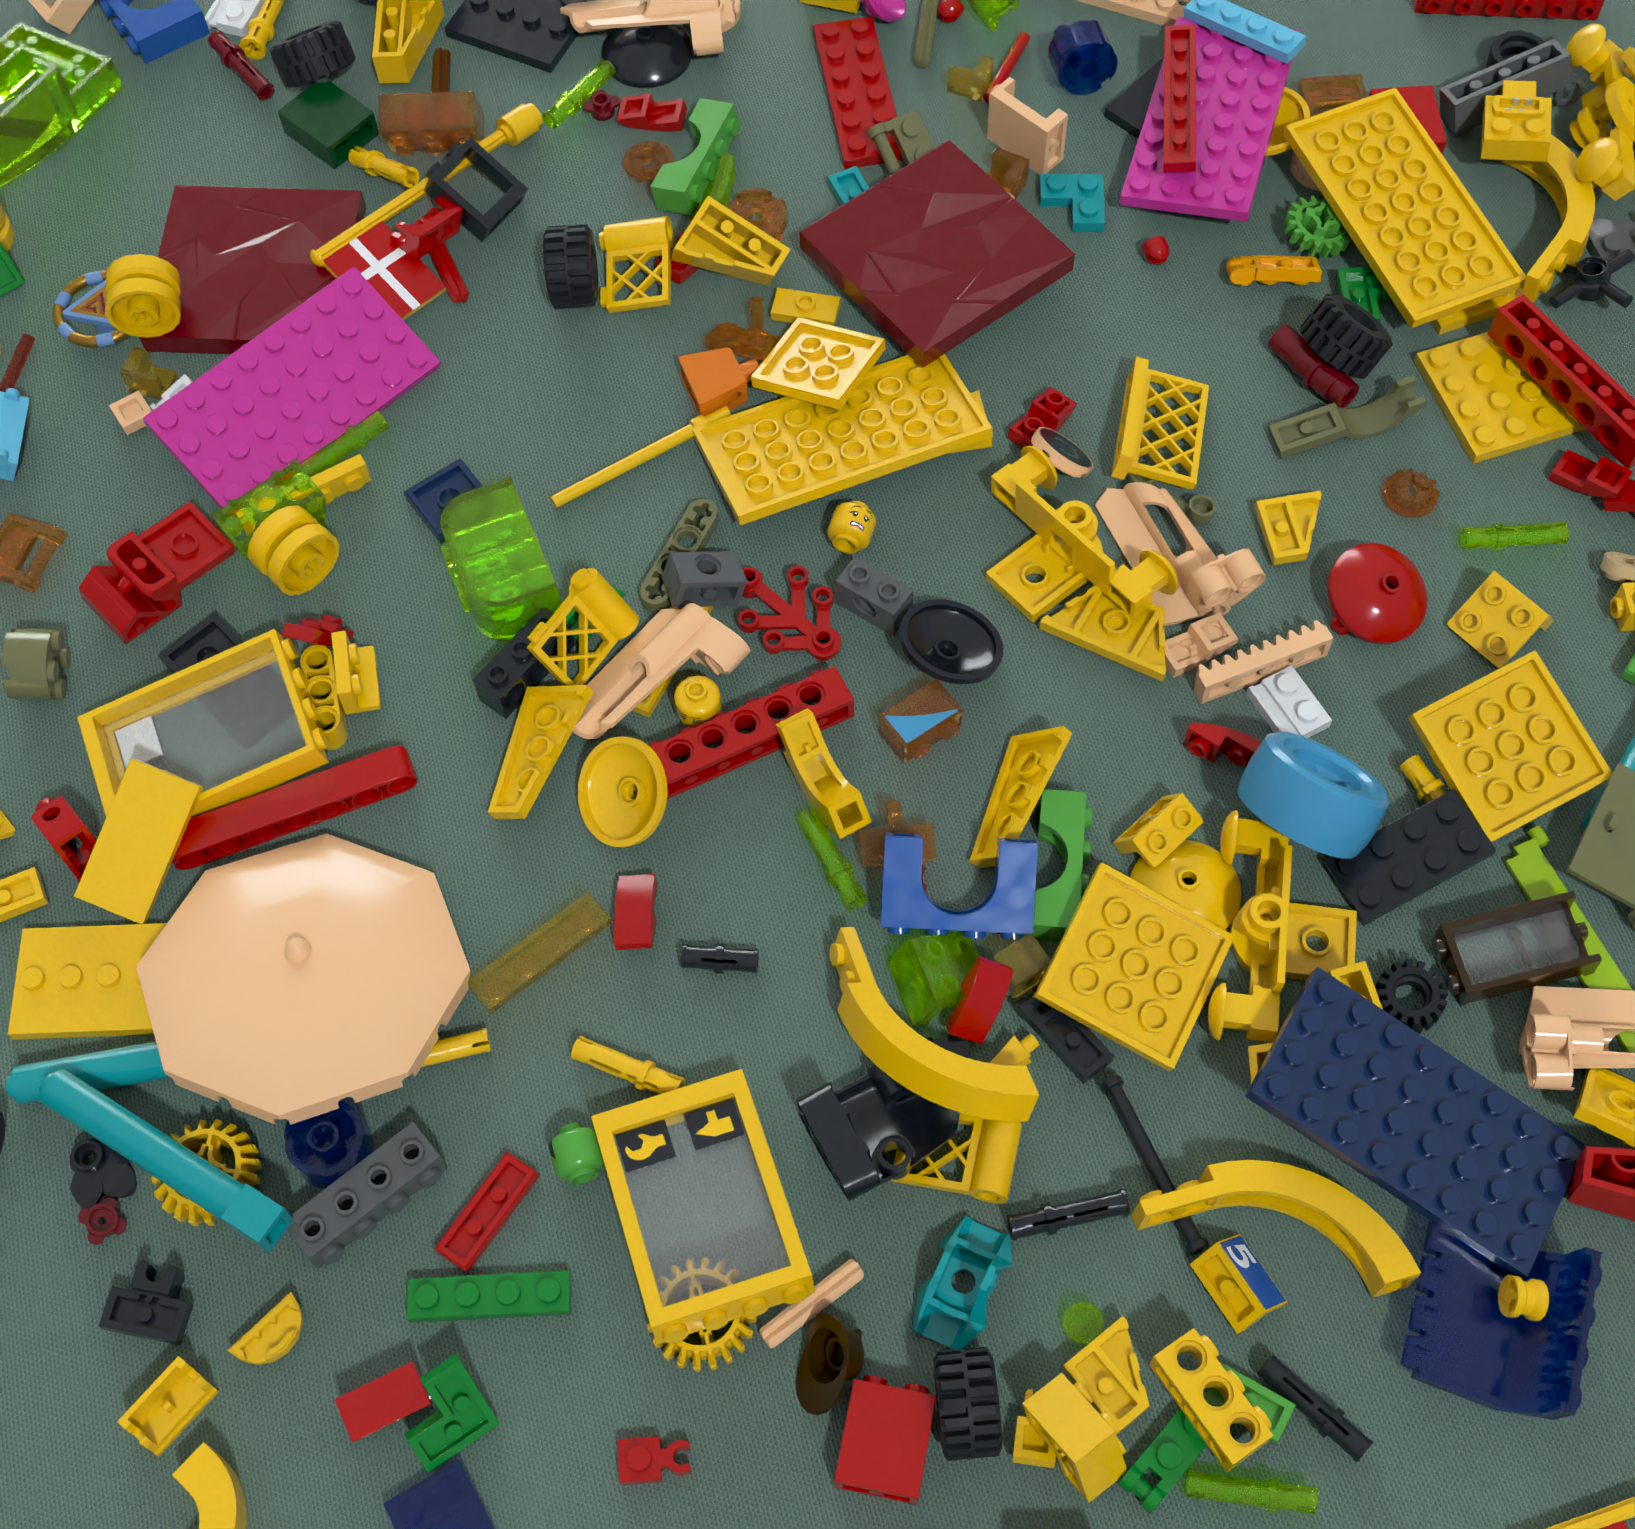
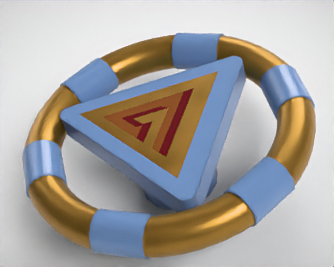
M107 270L85 273L69 282L59 292L53 304L52 317L57 332L68 342L82 347L102 348L114 345L130 336L113 327L105 315ZM99 284L68 307L72 297L78 291L87 286ZM66 320L92 324L102 334L89 336L77 333Z

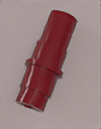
M1289 325L1280 327L1270 338L1268 348L1291 367V370L1303 380V385L1307 389H1314L1326 401L1335 403L1341 408L1350 404L1358 394L1359 385L1349 375L1340 372L1320 358L1308 346L1304 338Z

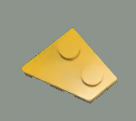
M1321 491L1256 501L1254 510L1272 565L1307 559L1322 496Z
M1124 1316L1120 1317L1062 1366V1370L1073 1383L1079 1382L1087 1390L1093 1400L1091 1405L1099 1414L1102 1411H1106L1115 1421L1120 1432L1150 1406L1145 1386L1141 1381L1138 1359L1133 1351L1130 1340L1128 1322Z

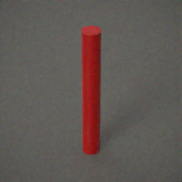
M1021 32L983 95L985 102L989 103L991 90L996 85L1002 84L1012 72L1030 40V36L1026 32Z

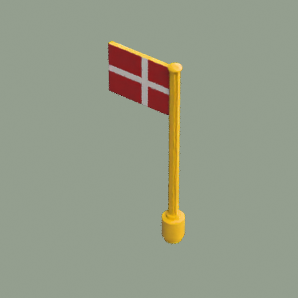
M532 103L520 104L497 120L496 131L478 144L488 153L504 143L515 147L539 131V126L543 124L542 115ZM465 158L444 181L447 182L471 166L472 163ZM427 177L319 249H312L310 252L311 261L318 267L324 266L336 279L354 266L402 320H405L446 291V286L420 259L416 261L390 241V236L394 232L385 224L386 221L427 195L424 191L428 181Z

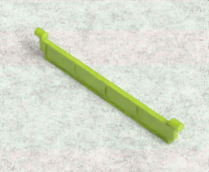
M1540 825L1533 827L1527 832L1531 839L1515 846L1512 850L1515 857L1505 862L1506 867L1529 902L1568 892L1540 849L1548 845L1550 839ZM1574 901L1570 911L1575 923L1584 922L1588 928V937L1584 942L1588 955L1599 953L1602 959L1593 974L1577 976L1584 988L1633 991ZM1622 1032L1616 1035V1038L1626 1052L1635 1053V1033Z

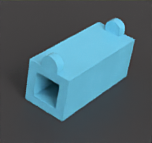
M8 388L6 392L0 391V479L13 482L30 399L20 396V392L14 388Z

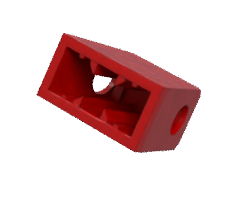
M62 796L55 799H42L36 805L35 813L32 814L31 820L80 882L97 840ZM77 836L83 844L78 850L71 851L66 842Z

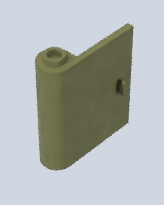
M1618 762L1613 769L1566 872L1631 907L1628 920L1635 929V771Z

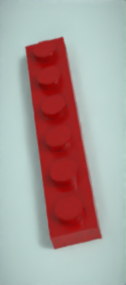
M1196 25L1165 26L1163 173L1196 172Z

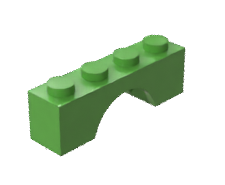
M699 99L688 119L694 143L698 145L697 148L682 160L663 164L650 186L658 210L692 215L697 204L702 201L705 189L709 182L714 179L716 169L721 160L726 157L732 140L740 131V119L737 117L734 103Z
M1044 789L1041 794L1037 838L1049 843L1057 850L1063 860L1065 871L1057 881L1035 891L1032 940L1060 942L1079 905L1081 896H1083L1089 884V874L1082 873L1083 862H1089L1091 840L1084 839L1085 828L1091 829L1093 807L1086 806L1087 792Z

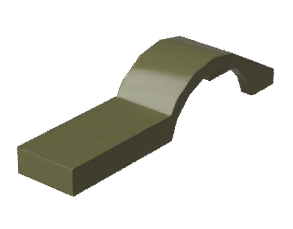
M1412 375L1396 381L1385 395L1370 404L1346 409L1332 403L1269 425V434L1280 459L1343 437L1365 439L1382 434L1426 407L1427 401L1424 396L1416 399L1412 387L1416 385V378Z

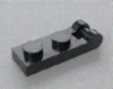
M1039 982L1032 988L1033 993L1026 998L1021 996L1012 1004L1013 1009L1022 1020L1026 1021L1076 1077L1085 1084L1113 1061L1114 1055L1087 1026L1035 998L1034 995L1040 984ZM1042 1004L1049 1008L1043 1015L1036 1010Z

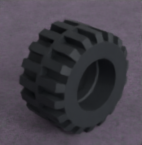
M329 21L300 31L275 43L269 50L285 87H299L315 82L348 67L356 59L340 21Z
M588 224L547 226L543 237V261L546 287L552 306L555 309L595 307L598 299V269L594 238Z
M1326 294L1300 326V332L1304 340L1320 358L1340 372L1356 378H1366L1393 345L1387 330L1375 317L1353 301L1335 294Z
M988 1347L937 1351L933 1365L940 1438L944 1456L947 1461L999 1456L1002 1449V1426L995 1365Z

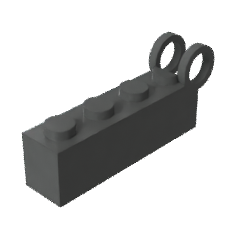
M1552 39L1440 88V117L1450 130L1457 135L1482 124L1486 95H1501L1504 80L1536 81V97H1545L1552 94L1553 99L1561 106L1569 105L1580 97L1584 89V82L1579 76L1571 75V55L1556 39ZM1572 82L1577 83L1571 95L1566 98H1560V93L1566 85Z

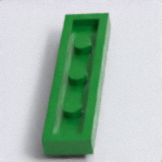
M570 1270L408 1279L406 1320L409 1323L571 1315Z

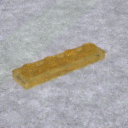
M586 892L469 979V989L491 1015L611 925L610 917L593 897Z

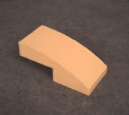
M1220 612L1191 623L1187 632L1165 640L1166 669L1171 677L1175 678L1223 653L1238 642V637Z

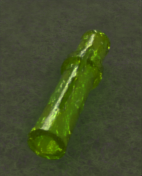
M601 59L571 89L563 91L558 96L556 103L542 114L545 124L549 128L553 127V130H556L568 117L576 115L580 111L581 105L593 95V92L601 88L606 81L614 76V66L608 60Z
M376 410L357 425H350L345 428V433L294 467L299 471L297 473L302 480L312 477L332 467L357 449L361 451L366 448L367 442L390 428L389 424L385 423L387 421L384 416Z
M1567 522L1503 526L1502 523H1493L1490 527L1462 528L1459 542L1462 550L1491 548L1493 551L1503 550L1504 547L1567 544V540H1569V526Z
M815 808L809 809L811 817L808 815L807 810L803 811L796 818V822L827 873L825 877L829 885L835 886L848 911L854 910L853 903H855L857 909L867 902L868 897L853 875L854 867L850 862L845 861L818 815V811Z
M1187 1469L1185 1498L1252 1505L1266 1508V1512L1276 1513L1278 1509L1315 1515L1317 1509L1318 1493L1316 1486L1279 1482L1278 1478L1269 1477L1267 1481L1203 1473Z

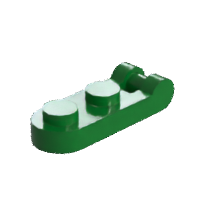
M1181 1409L1118 1482V1485L1127 1493L1131 1490L1143 1501L1141 1506L1150 1514L1207 1446ZM1146 1470H1149L1160 1480L1155 1488L1151 1487L1141 1478Z

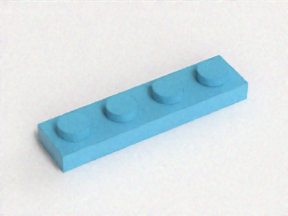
M1191 0L1184 7V18L1286 64L1305 46L1306 35L1227 0Z

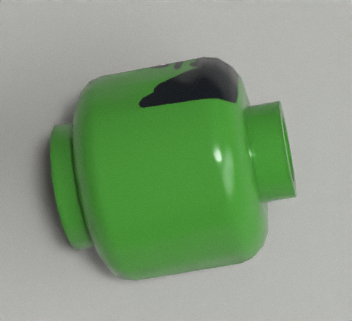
M570 1123L558 1129L559 1135L555 1136L549 1143V1152L556 1176L561 1180L568 1181L569 1185H580L596 1179L599 1176L598 1171L604 1166V1161L595 1130L581 1127L580 1123Z

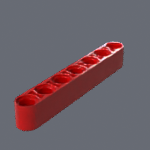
M403 746L388 747L192 817L188 822L174 856V867L180 870L193 869L404 793L418 783L409 753Z

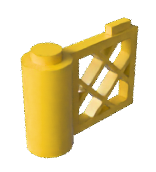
M663 216L605 225L603 232L599 233L601 249L603 252L607 251L606 287H601L600 305L602 308L606 307L608 313L671 305V248L674 246V234L670 218ZM662 255V262L653 271L644 265L651 257ZM629 260L633 265L621 276L615 271V264L619 261ZM641 269L649 276L636 287L629 280ZM655 281L662 285V295L648 297L644 293ZM624 285L633 291L626 300L615 301V294Z
M582 568L573 574L570 579V594L547 623L540 622L528 636L531 643L527 646V649L563 686L584 685L617 641L630 635L639 623V616L595 568ZM574 608L579 613V629L566 630V616ZM588 633H597L604 640L595 652H588ZM579 634V653L566 655V635ZM557 636L558 655L548 656L541 648L549 637ZM579 659V673L571 680L567 676V660Z
M960 1113L958 1124L973 1126L972 1135L969 1140L956 1147L950 1139L947 1143L952 1149L951 1152L934 1163L927 1156L925 1160L929 1166L918 1174L909 1173L904 1178L891 1179L892 1182L970 1195L975 1199L988 1203H1006L1009 1197L1022 1123L989 1120ZM896 1150L893 1165L904 1161L906 1156L902 1151ZM968 1150L967 1159L965 1160L962 1153ZM957 1157L965 1168L962 1182L945 1180L938 1169ZM932 1173H935V1175L937 1176V1178L928 1177V1176L931 1175Z

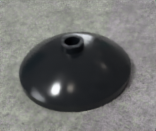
M678 24L614 28L607 35L602 46V60L607 72L618 82L636 88H654L676 80L686 71L692 59L691 40L686 31Z
M933 599L920 602L906 612L899 627L900 644L908 659L923 673L942 682L951 684L981 682L994 674L1003 657L1002 639L995 626L977 610L956 601Z

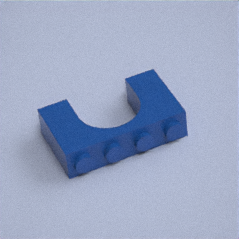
M99 0L98 2L107 19L112 17L111 21L120 37L126 36L125 41L132 54L138 53L145 64L210 34L203 12L194 0H172L162 6L147 10L129 7L133 0Z
M885 832L881 927H888V933L910 934V928L926 929L925 934L930 936H948V930L963 931V936L969 938H985L986 932L1001 933L1002 939L1023 940L1024 934H1033L1038 843L1036 840L997 838L995 881L989 895L980 904L970 909L949 910L933 902L922 886L923 835Z

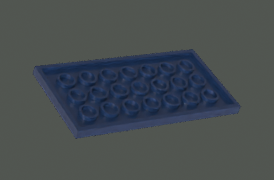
M1319 967L1311 971L1245 1095L1246 1098L1511 1275L1518 1276L1521 1279L1528 1277L1572 1177L1576 1159L1586 1145Z

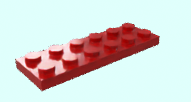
M873 17L814 24V39L844 169L854 166L864 167L885 164L875 141L870 140L867 130L878 123H884L897 118ZM892 134L886 135L898 162L904 161Z

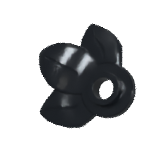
M91 1138L80 1141L74 1146L70 1155V1166L75 1172L70 1185L72 1196L83 1209L91 1208L98 1204L104 1194L112 1198L132 1196L136 1191L137 1183L134 1171L128 1165L131 1161L97 1139ZM91 1154H97L95 1162L91 1165H86L87 1157Z

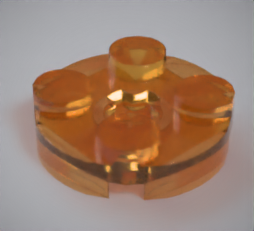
M763 188L746 189L737 193L736 199L730 205L729 202L726 204L725 207L779 242L782 240L783 232L788 224L787 206L782 198L779 201L776 197H773L772 191ZM753 214H759L761 219L752 220Z

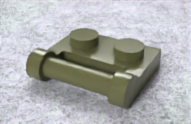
M918 109L887 122L878 123L867 130L870 140L875 141L890 175L899 171L901 167L886 135L892 134L906 166L935 148Z

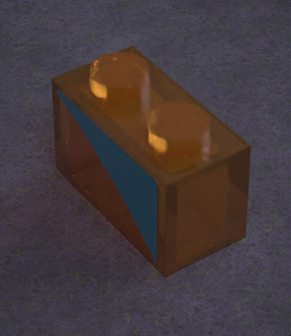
M935 679L878 716V733L904 764L913 757L918 759L924 756L931 746L941 739L948 740L956 735L962 725L963 709L943 685Z

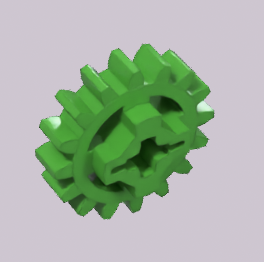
M1311 196L1308 202L1303 197L1299 198L1297 204L1294 202L1291 204L1283 220V224L1286 225L1283 231L1284 234L1292 235L1289 243H1298L1300 245L1298 251L1302 252L1306 249L1310 251V257H1314L1316 253H1320L1323 259H1327L1329 253L1337 257L1340 251L1345 252L1351 241L1350 235L1325 197L1321 202L1317 201L1315 196Z

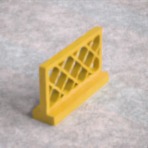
M1136 356L1126 380L1111 477L1124 480L1127 473H1132L1194 490L1197 484L1209 385L1148 369L1149 360ZM1150 382L1163 385L1167 391L1158 394L1152 388ZM1187 391L1198 394L1199 399L1190 403L1182 393ZM1173 397L1181 407L1172 411L1164 400ZM1156 405L1163 415L1154 418L1146 408ZM1187 413L1195 424L1186 427L1179 419V416ZM1169 421L1178 432L1169 435L1162 428L1161 424ZM1152 429L1160 440L1150 443L1143 432ZM1184 438L1192 449L1183 452L1175 441ZM1166 446L1174 457L1165 460L1157 449ZM1148 454L1156 465L1138 463V459ZM1181 463L1189 472V475L1178 474L1171 466Z

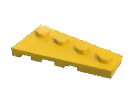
M588 685L526 688L488 809V813L494 819H526L594 693Z
M1065 726L1011 736L969 860L978 868L996 866L997 838L1019 839L1073 734Z

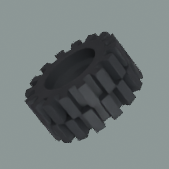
M1405 959L1403 965L1397 961L1392 964L1391 968L1387 967L1376 983L1375 989L1384 1011L1421 1034L1423 1029L1428 1031L1442 1015L1448 1002L1445 1000L1448 996V988L1442 989L1445 983L1442 976L1437 979L1434 977L1437 972L1435 968L1431 967L1427 972L1423 969L1426 964L1425 962L1419 961L1416 966H1413L1412 959ZM1402 985L1415 987L1424 997L1423 1006L1414 1010L1402 1006L1396 999V989Z

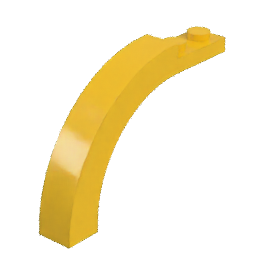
M1552 134L1547 162L1502 160V163L1512 166L1536 180L1554 200L1561 218L1559 232L1526 275L1522 294L1532 303H1534L1541 292L1546 293L1554 280V274L1557 271L1561 273L1566 264L1576 267L1587 245L1595 212V194L1592 182H1582L1578 179L1575 172L1577 156Z
M840 927L836 941L830 947V961L833 966H836L840 977V988L843 993L837 1010L844 1026L864 1054L893 1080L917 1095L940 1106L966 1115L989 1120L1028 1122L1039 1098V1093L1027 1066L998 1065L972 1060L945 1050L918 1034L893 1011L881 994L855 927Z
M1237 1160L1207 1165L1199 1180L1185 1182L1178 1186L1176 1191L1163 1194L1161 1190H1156L1143 1195L1131 1215L1138 1231L1223 1207L1252 1206L1271 1209L1299 1219L1329 1238L1355 1266L1372 1298L1408 1288L1421 1274L1411 1253L1399 1236L1367 1203L1330 1179L1288 1164L1261 1160Z

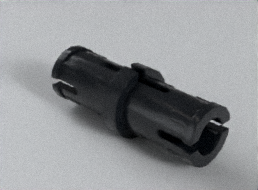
M687 944L682 946L681 968L714 969L717 974H723L724 970L753 973L758 971L759 949L725 948V944H717L716 947L691 946Z

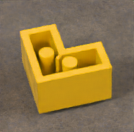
M1060 1373L1024 1401L1022 1405L1029 1424L1056 1454L1062 1474L1083 1498L1090 1503L1127 1473V1467L1123 1458L1126 1450L1117 1438L1120 1430L1112 1417L1106 1411H1102L1099 1414L1091 1405L1093 1400L1087 1390L1079 1382L1072 1384L1063 1373Z

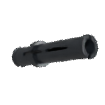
M1119 1189L1115 1192L1051 1206L1050 1203L1041 1204L1040 1209L1006 1215L1010 1237L1015 1241L1019 1238L1045 1232L1050 1236L1057 1234L1058 1229L1118 1215H1127L1130 1213V1208L1124 1189Z
M1274 1354L1257 1373L1259 1377H1262L1285 1399L1296 1404L1295 1408L1320 1429L1318 1433L1323 1438L1326 1436L1330 1437L1354 1458L1355 1462H1358L1374 1443V1441L1367 1438L1344 1417L1345 1412L1340 1407L1334 1409L1311 1389L1307 1383L1280 1362Z

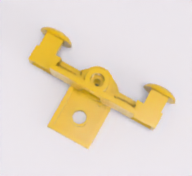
M1594 23L1578 30L1566 47V51L1571 55V66H1582L1590 73V80L1598 84L1597 87L1581 96L1583 109L1578 112L1577 119L1570 123V131L1574 140L1583 148L1577 159L1575 172L1580 181L1592 182L1593 188L1596 186L1601 187L1604 193L1616 201L1635 189V160L1633 141L1635 142V84L1625 77L1624 61L1620 57L1623 50L1610 39L1605 41L1606 30L1604 26ZM1612 118L1617 127L1610 131L1609 136L1607 121Z
M1023 447L1019 460L1012 465L1008 463L991 476V493L1037 534L986 572V581L1032 623L1089 580L1132 619H1135L1151 606L1152 595L1158 590L1167 595H1173L1177 591L1178 577L1176 571L1163 555L1153 550H1145L1140 553V564L1132 570L1124 564L1117 569L1115 568V562L1103 552L1101 541L1097 536L1098 520L1088 504L1073 500L1064 503L1055 510L1037 494L1038 485L1052 490L1056 487L1058 481L1056 468L1048 459L1049 456L1037 447ZM1037 573L1042 575L1044 579L1041 582L1032 583L1026 577Z
M1238 810L1232 811L1224 821L1220 836V849L1223 860L1230 866L1232 865L1235 853L1257 856L1255 896L1251 897L1238 911L1230 928V933L1235 936L1230 946L1231 951L1240 966L1247 973H1250L1249 995L1227 992L1226 983L1218 985L1209 1002L1208 1026L1212 1037L1217 1041L1221 1038L1223 1028L1245 1030L1246 1039L1274 1042L1278 1033L1280 993L1285 984V978L1307 980L1311 971L1317 967L1328 972L1355 964L1357 911L1290 903L1293 845H1289L1288 837L1270 827L1264 821L1238 818ZM1310 936L1320 937L1325 942L1326 949L1322 951L1310 949L1306 943V938Z

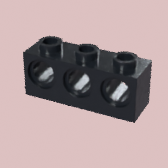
M545 606L526 623L473 679L479 700L505 719L522 703L526 688L537 687L550 673L527 649V646L531 643L528 636L540 622L546 624L554 614ZM566 621V630L571 629V625ZM566 635L567 655L575 646L573 635ZM557 636L549 637L541 648L548 656L558 655Z

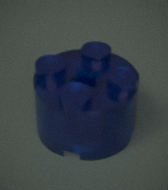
M1081 20L1068 25L1062 24L1054 30V37L1048 48V58L1062 87L1068 89L1069 93L1074 95H1087L1101 89V83L1108 77L1111 80L1117 70L1118 59L1099 21Z
M341 1100L338 1102L339 1109L292 1125L288 1121L285 1127L284 1138L287 1158L304 1180L319 1188H327L370 1155L374 1149L371 1135L353 1107ZM326 1142L331 1143L329 1146H324Z

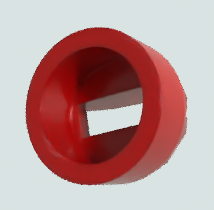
M942 0L938 7L940 19L947 23L955 22L965 10L960 0Z
M1163 236L1150 238L1141 248L1147 261L1155 265L1164 263L1170 253L1169 245Z

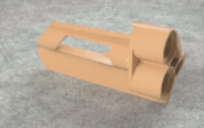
M595 0L570 3L560 8L561 14L569 16L571 25L580 33L603 31L610 28L690 23L694 54L702 56L724 53L718 0Z
M1143 482L1128 483L1124 486V489L1107 488L1095 504V509L1131 570L1140 564V553L1145 550H1153L1160 553L1174 567L1178 577L1177 591L1173 595H1167L1158 590L1152 595V603L1165 608V626L1183 623L1200 617L1204 619L1219 612L1224 616L1231 610V606L1241 601L1265 581L1266 575L1249 547L1226 556L1220 554L1216 557L1165 488L1158 489L1156 486ZM1145 505H1157L1166 509L1186 542L1185 553L1179 556L1173 555L1146 510Z
M689 603L682 610L661 609L587 684L594 693L573 732L584 739L599 738L620 722L688 659L691 658L695 664L699 662L711 670L714 675L718 676L720 673L729 675L750 654V647L738 634L717 619L711 617L699 605Z
M1534 986L1526 1025L1519 1042V1054L1522 1055L1530 1088L1573 1091L1575 1089L1571 1087L1573 1069L1635 1068V1053L1613 1052L1608 1049L1610 1041L1616 1035L1622 1032L1635 1033V991Z

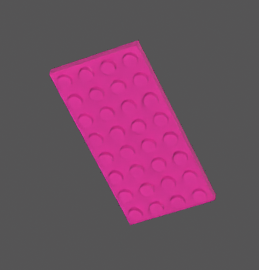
M1177 17L1174 26L1196 25V172L1163 173V59L1121 192L1120 204L1248 222L1293 59L1286 64L1193 21Z
M353 266L143 417V422L226 516L234 522L238 519L236 512L263 500L440 368L441 362Z

